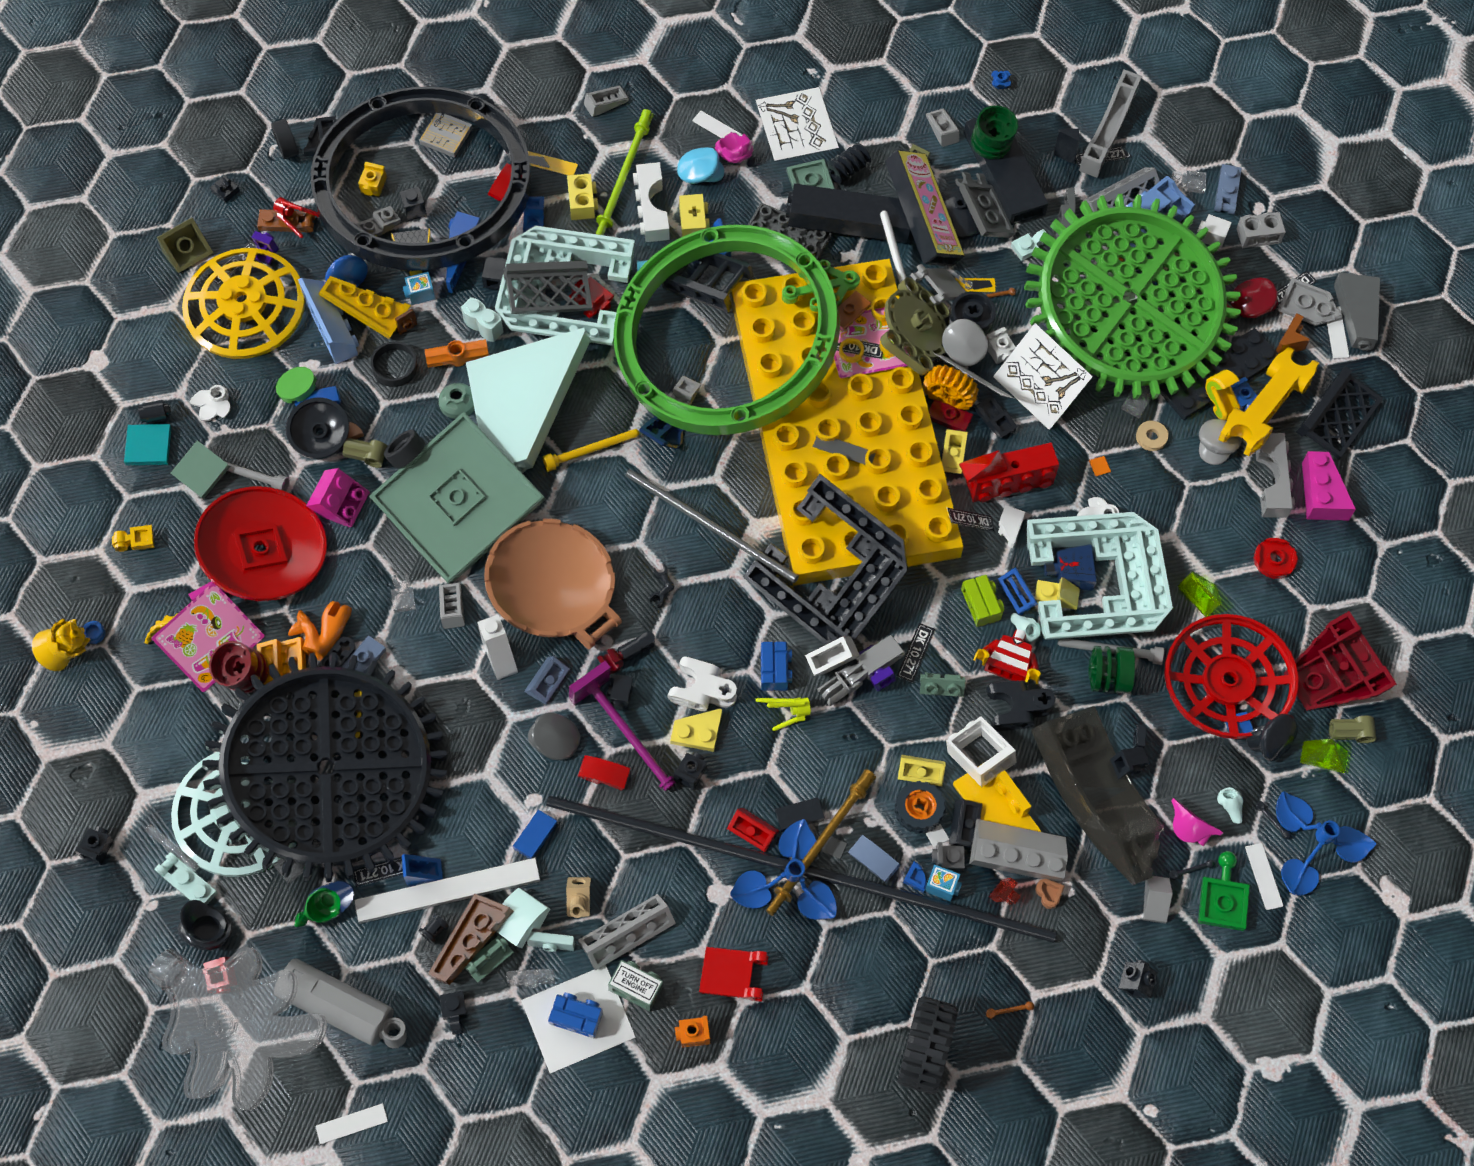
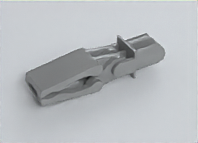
M890 635L856 658L858 661L856 665H849L838 673L835 672L836 676L820 686L817 691L822 694L824 700H828L827 704L832 706L847 694L850 696L853 691L863 684L862 681L866 677L871 681L870 677L873 676L876 670L882 667L887 668L905 655V651L893 636Z

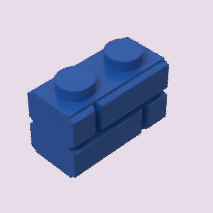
M787 642L761 643L762 691L788 690V683H792V670H788V663H792V649H787Z
M564 992L563 996L556 995L548 1022L550 1025L595 1038L603 1010L599 1007L600 1004L595 1001L586 999L584 1003L578 1001L577 996Z

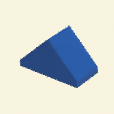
M409 854L402 855L403 877L408 887L443 879L441 859Z

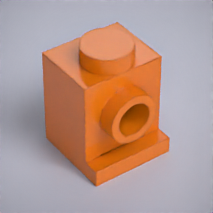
M707 1016L679 1020V1027H675L676 1041H681L682 1048L710 1044ZM688 1028H696L694 1034H689L687 1030Z

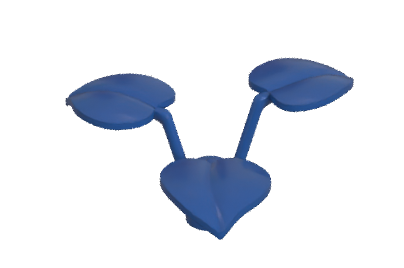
M1285 791L1280 794L1276 804V815L1282 827L1290 832H1296L1300 828L1303 830L1317 829L1315 835L1319 842L1305 863L1299 859H1290L1282 866L1281 876L1283 882L1293 895L1303 896L1316 888L1319 882V873L1315 868L1308 865L1324 844L1332 842L1337 845V854L1345 861L1351 863L1364 859L1376 846V842L1366 834L1351 827H1339L1336 822L1331 820L1323 824L1318 822L1316 825H1309L1313 819L1311 807L1304 800L1292 796Z
M805 819L789 826L780 837L778 844L780 853L784 857H792V860L788 862L780 876L766 884V878L762 873L747 871L737 879L730 892L732 899L739 905L751 909L761 908L771 900V893L768 888H771L786 877L791 882L800 881L804 892L798 897L797 903L800 912L805 917L813 920L833 919L837 912L834 895L826 884L814 881L809 885L808 889L805 886V878L802 876L805 872V866L802 860L816 842L815 836Z

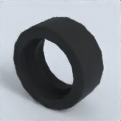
M282 119L271 123V128L283 159L299 155L287 120Z
M407 430L398 435L387 446L384 456L394 468H402L421 453L425 442L415 430Z

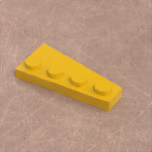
M332 276L328 278L318 294L390 339L397 328L395 318L408 311L411 306L406 303L396 302L393 298L387 296H379L371 290L357 288L354 284Z

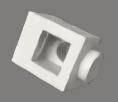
M1005 327L986 336L988 352L996 364L1005 362L1016 348L1006 333Z

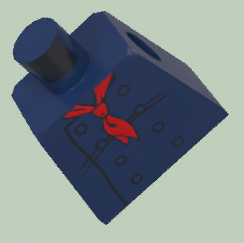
M1091 544L1058 551L1055 563L1044 564L1045 576H1057L1058 583L1061 577H1063L1080 590L1092 591L1096 584V574Z

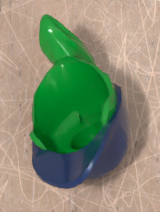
M337 881L313 890L306 900L304 911L296 915L294 926L303 927L307 924L308 920L324 923L339 916L350 906L354 899V888L352 885L344 881Z

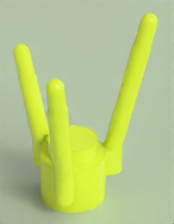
M808 698L756 699V702L768 703V708L790 707L791 714L796 715L795 718L773 727V731L799 721H805V716L811 714Z

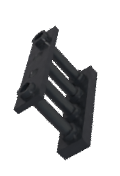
M717 253L698 259L697 261H700L701 264L690 278L681 277L682 273L689 266L687 264L670 275L662 283L663 289L729 313L732 309L729 294L742 277L753 280L755 277L752 267L748 262L739 261ZM709 265L718 268L706 284L697 282ZM726 271L734 274L723 290L714 289V286Z

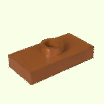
M857 291L838 306L840 330L842 332L871 307V302Z

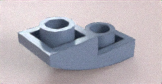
M864 835L858 839L848 852L885 883L901 866Z

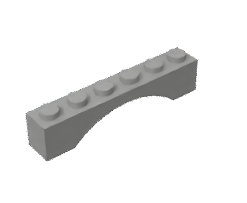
M1123 70L1104 117L1082 157L1080 172L1098 177L1138 92L1142 78L1141 75Z

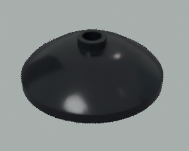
M952 187L941 191L958 239H967L979 234L980 232L959 187Z
M321 397L310 398L299 403L291 411L286 422V436L292 448L300 455L311 459H323L337 453L344 446L350 430L349 420L343 408L336 402ZM319 430H324L322 435H317Z

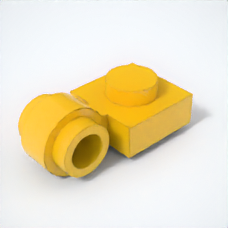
M152 525L130 527V534L128 535L126 531H116L112 536V546L119 552L128 550L130 544L132 550L155 548Z

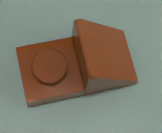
M1296 313L1277 347L1276 352L1278 354L1288 347L1293 348L1294 352L1306 349L1310 339L1300 334L1304 327L1301 325L1304 316Z

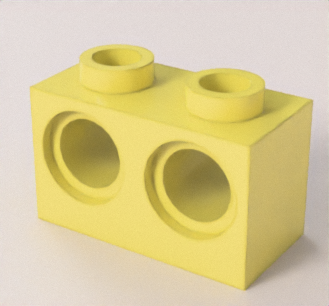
M591 174L567 176L571 220L595 218L594 210H598V200L593 198V194L597 193L596 181L592 182Z

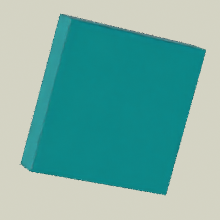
M170 424L128 425L124 457L125 465H168L171 438Z

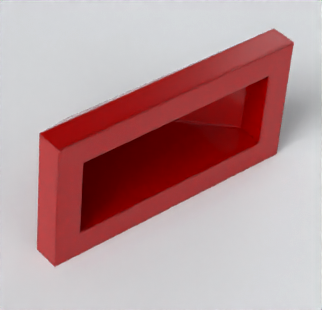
M999 450L959 464L967 483L1007 470Z

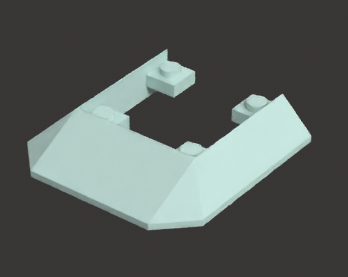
M534 226L511 240L506 264L587 261V264L609 267L608 280L628 283L633 265L635 240ZM503 275L495 311L511 331L554 337L585 328L590 337V342L605 345L614 344V322L617 312L600 310L597 323L559 318V312L511 314L507 284ZM539 279L531 282L538 290L544 285ZM519 280L512 281V286L518 291L524 286ZM528 287L522 292L530 300L536 295ZM540 296L534 301L539 307L547 304ZM520 297L515 300V308L527 305Z
M1126 512L1027 520V550H1029L1031 566L1053 563L1052 548L1077 547L1091 544L1095 561H1115L1120 595L1104 596L1102 598L1104 613L1063 616L1060 600L1039 601L1040 628L1046 640L1151 632L1156 630L1172 610L1173 606L1159 531L1136 513Z

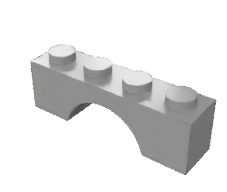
M1271 433L1262 448L1256 451V461L1270 468L1275 477V484L1266 488L1260 498L1262 517L1287 518L1295 507V499L1291 497L1293 480L1289 478L1291 462L1287 460L1289 443L1285 441V433Z

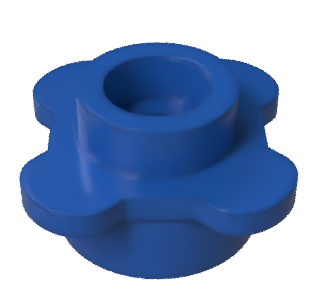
M993 71L991 74L993 77L992 85L997 89L1009 87L1011 85V81H1009L1010 72Z

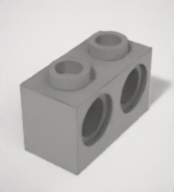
M1267 212L1261 215L1240 217L1236 228L1242 248L1279 244L1285 235L1280 212Z

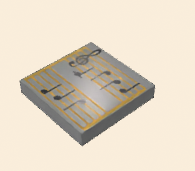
M436 113L419 139V142L423 146L455 158L473 127L472 124L447 114Z

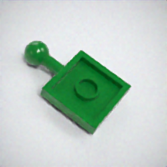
M1225 851L1218 858L1219 865L1222 867L1221 880L1203 877L1198 923L1244 931L1246 929L1250 885L1231 882V870L1236 866L1237 858L1234 853Z

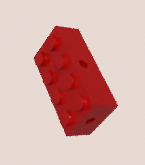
M1052 443L1003 453L1001 455L1007 470L969 482L967 486L973 502H986L991 498L1007 497L1016 492L1025 493L1037 487L1047 488L1054 483L1059 467Z

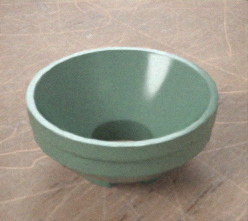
M453 383L446 386L439 395V407L442 413L453 419H456L463 412L470 415L475 409L471 388L463 383ZM454 391L462 393V397L457 400L452 399L450 395Z

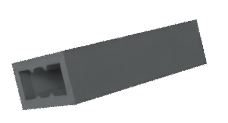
M1339 272L1334 282V288L1351 347L1359 348L1360 350H1373L1378 341L1380 278Z

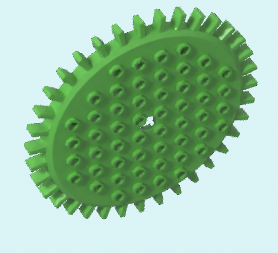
M1118 194L1115 199L1116 207L1108 208L1107 201L1103 195L1097 200L1099 211L1093 212L1085 200L1080 205L1083 217L1079 219L1070 208L1064 214L1067 221L1071 224L1069 227L1066 228L1057 219L1052 222L1050 227L1059 234L1057 239L1043 232L1039 240L1050 247L1049 252L1035 247L1031 256L1044 261L1043 266L1029 263L1026 269L1027 273L1040 276L1039 282L1027 281L1024 286V290L1039 291V298H1030L1025 304L1026 308L1040 307L1042 314L1032 317L1030 321L1031 326L1035 323L1037 325L1045 323L1048 330L1044 332L1053 338L1088 373L1099 377L1096 383V391L1100 392L1105 386L1106 380L1115 383V397L1120 396L1124 385H1132L1133 399H1138L1142 393L1141 386L1147 385L1150 387L1152 398L1156 399L1160 395L1159 384L1164 382L1170 394L1173 395L1179 390L1175 381L1178 377L1182 378L1188 388L1192 387L1195 380L1189 371L1194 368L1204 379L1210 371L1201 361L1206 358L1217 366L1222 360L1219 355L1211 350L1213 346L1225 352L1231 346L1230 342L1219 337L1220 333L1223 332L1233 336L1238 327L1224 322L1225 317L1237 319L1241 312L1239 309L1227 307V301H1237L1240 297V292H1227L1225 289V285L1234 283L1237 275L1229 274L1222 276L1220 271L1221 268H1225L1229 264L1230 258H1222L1216 261L1212 254L1217 251L1221 243L1218 241L1206 247L1201 240L1204 239L1209 229L1205 227L1195 235L1188 229L1194 219L1192 215L1187 217L1183 224L1173 219L1177 214L1178 208L1175 205L1168 211L1166 216L1158 213L1160 199L1156 198L1150 206V210L1141 208V195L1137 194L1133 201V207H1125L1123 194ZM1113 232H1118L1119 236L1114 235ZM1085 234L1091 235L1092 238H1087ZM1130 243H1133L1136 247H1131ZM1102 246H1106L1108 250H1104ZM1074 249H1079L1080 253H1077ZM1174 252L1178 253L1179 257L1175 256ZM1146 255H1150L1152 259H1148ZM1119 258H1123L1125 262H1121ZM1091 260L1096 261L1097 264L1095 265L1091 263ZM1063 263H1067L1069 267H1065ZM1190 264H1194L1196 268H1192ZM1163 267H1167L1169 271H1165ZM1135 270H1140L1141 274H1138ZM1108 272L1113 273L1114 276H1109ZM1080 275H1084L1086 279H1082ZM1052 277L1057 278L1058 282L1053 281ZM1152 281L1157 282L1158 285H1153ZM1124 284H1128L1130 288H1126ZM1096 287H1101L1103 291L1097 290ZM1069 289H1072L1075 293L1071 294ZM1196 290L1201 291L1202 295H1199ZM1126 292H1133L1137 295L1138 302L1135 305H1131L1125 299L1123 300ZM1169 293H1172L1174 295V298L1170 297ZM1141 296H1145L1147 300H1143ZM1113 299H1118L1119 303L1114 302ZM1085 301L1091 302L1092 305L1088 306ZM1057 304L1063 305V308H1059ZM1185 305H1189L1191 309H1187ZM1158 308H1162L1164 312H1160ZM1130 310H1133L1136 315H1132ZM1102 313H1106L1108 318L1103 317ZM1074 316H1078L1080 320H1075ZM1202 317H1206L1208 321H1204ZM1174 320H1179L1180 324L1175 323ZM1147 322H1150L1153 327H1149ZM1119 325L1124 326L1125 329H1120ZM1091 328H1095L1097 332H1092ZM1191 332H1195L1197 336L1192 335ZM1163 334L1168 335L1169 339H1166ZM1136 337H1139L1141 339V342H1138L1136 340ZM1108 340H1112L1114 344H1109ZM1079 343H1084L1086 347H1081ZM1180 346L1185 347L1186 351L1181 350ZM1152 349H1156L1158 354H1155ZM1124 352L1130 353V357H1127ZM1096 355H1101L1102 359H1098ZM1169 361H1173L1175 366L1170 365ZM1141 364H1145L1147 369H1144Z

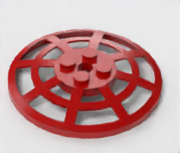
M1218 614L1204 617L1191 623L1175 638L1165 662L1166 687L1176 708L1197 728L1222 738H1248L1253 734L1251 732L1239 733L1238 722L1251 720L1260 714L1269 720L1278 716V714L1267 708L1274 697L1276 685L1289 684L1288 698L1279 715L1288 714L1296 699L1298 672L1292 653L1285 642L1264 624L1241 615ZM1222 624V637L1212 638L1198 645L1190 636L1193 632L1203 627ZM1231 624L1249 628L1261 634L1265 639L1256 647L1245 640L1231 637ZM1184 642L1192 652L1185 662L1183 673L1171 671L1174 654L1179 645ZM1222 644V654L1212 659L1203 651L1211 646ZM1272 644L1284 659L1288 675L1275 676L1271 663L1263 654ZM1231 645L1242 647L1251 653L1245 659L1231 654ZM1196 657L1206 666L1202 675L1190 674L1192 663ZM1257 659L1264 666L1267 677H1256V673L1251 665ZM1224 676H1232L1235 680V683H1226L1224 680ZM1171 680L1184 682L1187 695L1195 705L1188 712L1177 699ZM1191 683L1203 684L1207 695L1201 701L1194 694ZM1256 686H1268L1267 695L1262 703L1252 696ZM1213 701L1226 705L1227 716L1217 714L1207 707ZM1246 702L1255 709L1248 714L1236 716L1235 705ZM1203 712L1213 719L1228 722L1229 733L1212 729L1200 723L1195 717Z

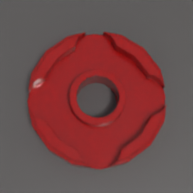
M1268 538L1261 542L1255 550L1253 557L1255 566L1266 577L1273 579L1285 578L1296 568L1298 561L1296 550L1284 539ZM1276 554L1280 556L1281 561H1273L1270 555Z

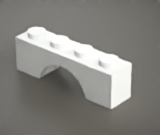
M660 162L636 165L633 181L634 185H638V189L635 190L636 202L640 201L641 206H637L638 217L643 218V222L640 223L641 235L645 234L646 242L670 240L667 212L655 208L650 202L656 193L662 191Z

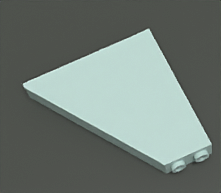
M585 328L466 362L478 427L521 473L533 468L589 345L590 337Z

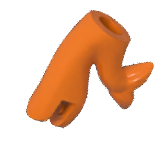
M336 601L330 602L322 615L320 635L309 617L302 610H299L297 622L292 625L288 635L293 636L305 633L303 651L308 656L310 653H315L317 660L321 661L340 638L351 615L352 608L347 605L340 607V603Z

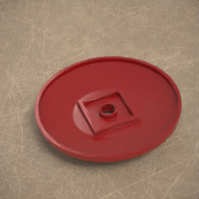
M244 487L220 496L204 510L195 529V555L205 575L225 592L254 601L278 600L301 591L318 575L324 563L327 547L323 525L316 513L308 508L305 502L288 492L271 487ZM256 545H263L266 550L260 552L255 550L254 547Z

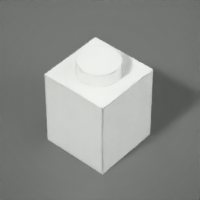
M1209 214L1206 222L1201 221L1197 231L1199 232L1205 227L1209 229L1201 241L1209 245L1219 241L1221 243L1219 248L1221 249L1231 222Z

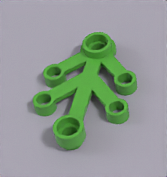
M828 260L819 261L821 266H827V268H823L825 272L836 278L830 280L832 287H840L837 293H834L835 298L839 300L837 301L839 306L842 304V299L846 292L854 290L859 285L860 277L854 271L842 272L831 267ZM788 285L782 290V300L786 304H794L797 302L798 296L813 292L809 285L797 288ZM814 297L810 300V309L818 312V306L813 305L817 303Z

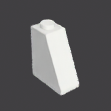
M499 615L477 622L483 646L497 680L518 673Z

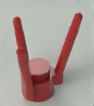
M279 197L273 205V210L278 213L276 217L282 220L300 238H303L299 230L285 217H290L295 209L319 217L318 212Z

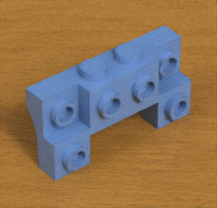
M1169 176L1163 178L1148 192L1144 191L1141 194V208L1150 210V206L1156 198L1160 199L1158 213L1165 215L1174 205L1177 206V214L1174 219L1178 222L1193 212L1195 206L1179 190L1175 181ZM1130 202L1126 207H1133V202ZM1130 243L1131 247H1136L1133 243Z

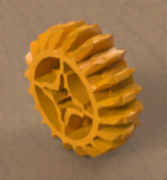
M947 365L933 367L925 375L922 386L925 389L924 392L928 394V398L936 399L961 410H969L972 407L979 391L977 384L973 382V378L968 377V374L962 373L961 370H956L954 367L950 368Z

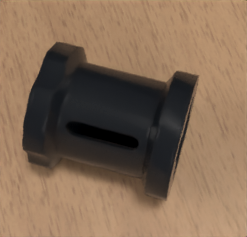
M434 913L430 922L424 928H420L418 932L434 945L435 939L444 929L447 930L449 925L439 915Z

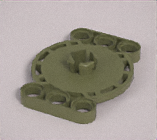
M907 277L899 283V291L893 293L885 303V319L890 330L881 336L880 341L886 350L918 374L925 375L933 368L932 359L939 357L934 353L942 355L946 352L941 345L943 332L947 328L944 319L950 315V311L943 302L935 305L930 300V297L934 295L915 282L914 279Z

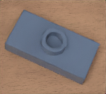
M368 635L352 654L357 655L358 666L356 671L366 673L372 661L377 662L385 653L386 647ZM351 656L341 666V668H348Z

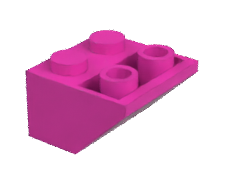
M339 468L325 470L306 506L322 518L352 527L370 491Z

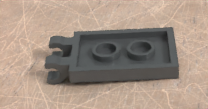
M962 172L963 179L957 178L955 181L957 186H960L961 194L981 236L1011 238L1015 232L993 186L987 184L985 175L977 173V181L972 180L969 172Z

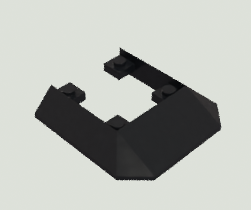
M819 474L807 490L808 494L797 507V510L812 522H816L827 507L858 531L846 549L860 559L862 563L837 595L824 584L819 583L808 598L779 575L778 572L759 560L753 562L743 578L822 643L829 644L843 636H851L854 641L908 572L905 541L822 474ZM772 543L764 551L765 555L781 565L789 558L788 555Z

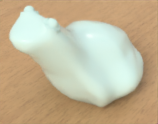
M1017 613L1011 615V622L1017 629L1026 633V642H1033L1040 636V625L1033 618L1023 617Z
M1232 787L1222 789L1217 797L1218 803L1229 813L1233 823H1242L1243 798L1241 793Z

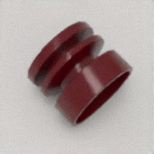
M232 640L222 643L212 653L209 661V672L214 681L231 690L240 688L246 694L256 691L251 683L252 675L255 674L264 684L269 673L266 657L258 650L238 641Z

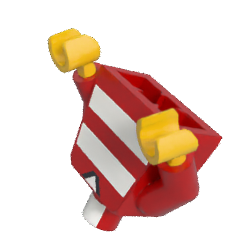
M1015 630L1013 637L1003 635L1000 640L992 641L982 649H978L973 658L974 661L976 659L982 661V665L985 666L984 671L1010 681L1023 680L1025 682L1031 679L1036 684L1039 683L1041 673L1037 658L1031 652L1032 645L1025 642L1026 633L1022 630Z

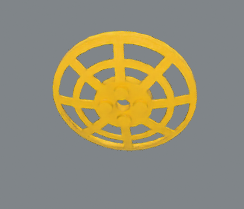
M240 248L219 254L201 266L192 276L186 287L182 306L186 326L196 342L209 352L221 357L247 359L269 353L288 340L302 320L305 310V298L298 281L300 276L286 259L264 249ZM248 254L245 261L232 262L222 267L217 263L234 255ZM257 254L267 255L278 260L285 267L273 271L268 266L254 260ZM244 266L242 274L230 278L225 272L235 267ZM210 267L214 273L206 280L201 291L191 292L198 278ZM252 267L268 273V275L260 280L250 276ZM291 273L297 287V301L285 298L284 287L280 277ZM219 277L223 281L218 291H207L215 278ZM275 281L278 297L267 295L264 286ZM241 295H246V296H247V298H246L245 301H243V302H238V301H237V298H238L239 296H241ZM205 299H216L219 308L208 315ZM199 300L200 312L204 319L196 329L189 317L188 301ZM266 304L276 305L272 314L265 320L261 313L265 309ZM283 306L295 309L289 324L280 334L276 335L270 325L279 317ZM224 315L232 321L231 330L219 326L215 321ZM254 319L258 324L256 327L240 330L241 322ZM210 326L219 334L230 337L229 349L210 343L201 334ZM264 331L270 339L265 344L254 348L237 349L238 337H248Z

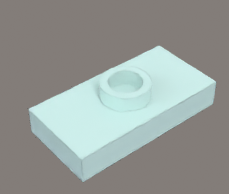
M531 931L527 939L528 946L543 947V950L548 952H556L557 949L574 951L575 947L573 936Z

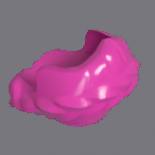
M730 132L715 144V150L718 152V155L727 162L732 163L748 159L754 151L752 141L745 134L739 136L737 133Z

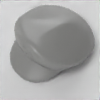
M958 319L949 324L943 332V348L947 355L957 364L962 366L975 365L986 355L988 340L983 330L975 322L968 319Z
M1208 420L1200 428L1199 454L1206 463L1212 465L1222 464L1241 444V437H1231L1224 443L1218 440L1227 422L1225 420Z

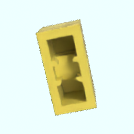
M703 194L680 195L679 209L682 237L710 228L709 218L705 219V214H708V203L703 201Z

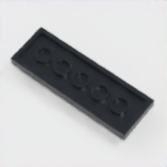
M1256 328L1232 341L1230 348L1226 352L1221 349L1216 351L1215 353L1222 358L1217 366L1206 358L1203 359L1201 362L1210 371L1204 379L1194 368L1189 372L1195 380L1192 387L1188 388L1181 377L1175 379L1179 390L1173 395L1170 394L1166 383L1159 386L1160 394L1183 421L1213 403L1205 388L1208 378L1223 370H1229L1235 373L1239 380L1244 377L1250 380L1269 368L1278 353Z

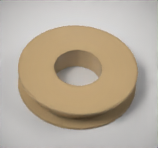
M1146 421L1139 426L1136 440L1143 449L1157 451L1166 445L1168 431L1163 424L1157 421ZM1148 432H1154L1157 434L1158 438L1155 440H1151L1147 437L1146 434Z

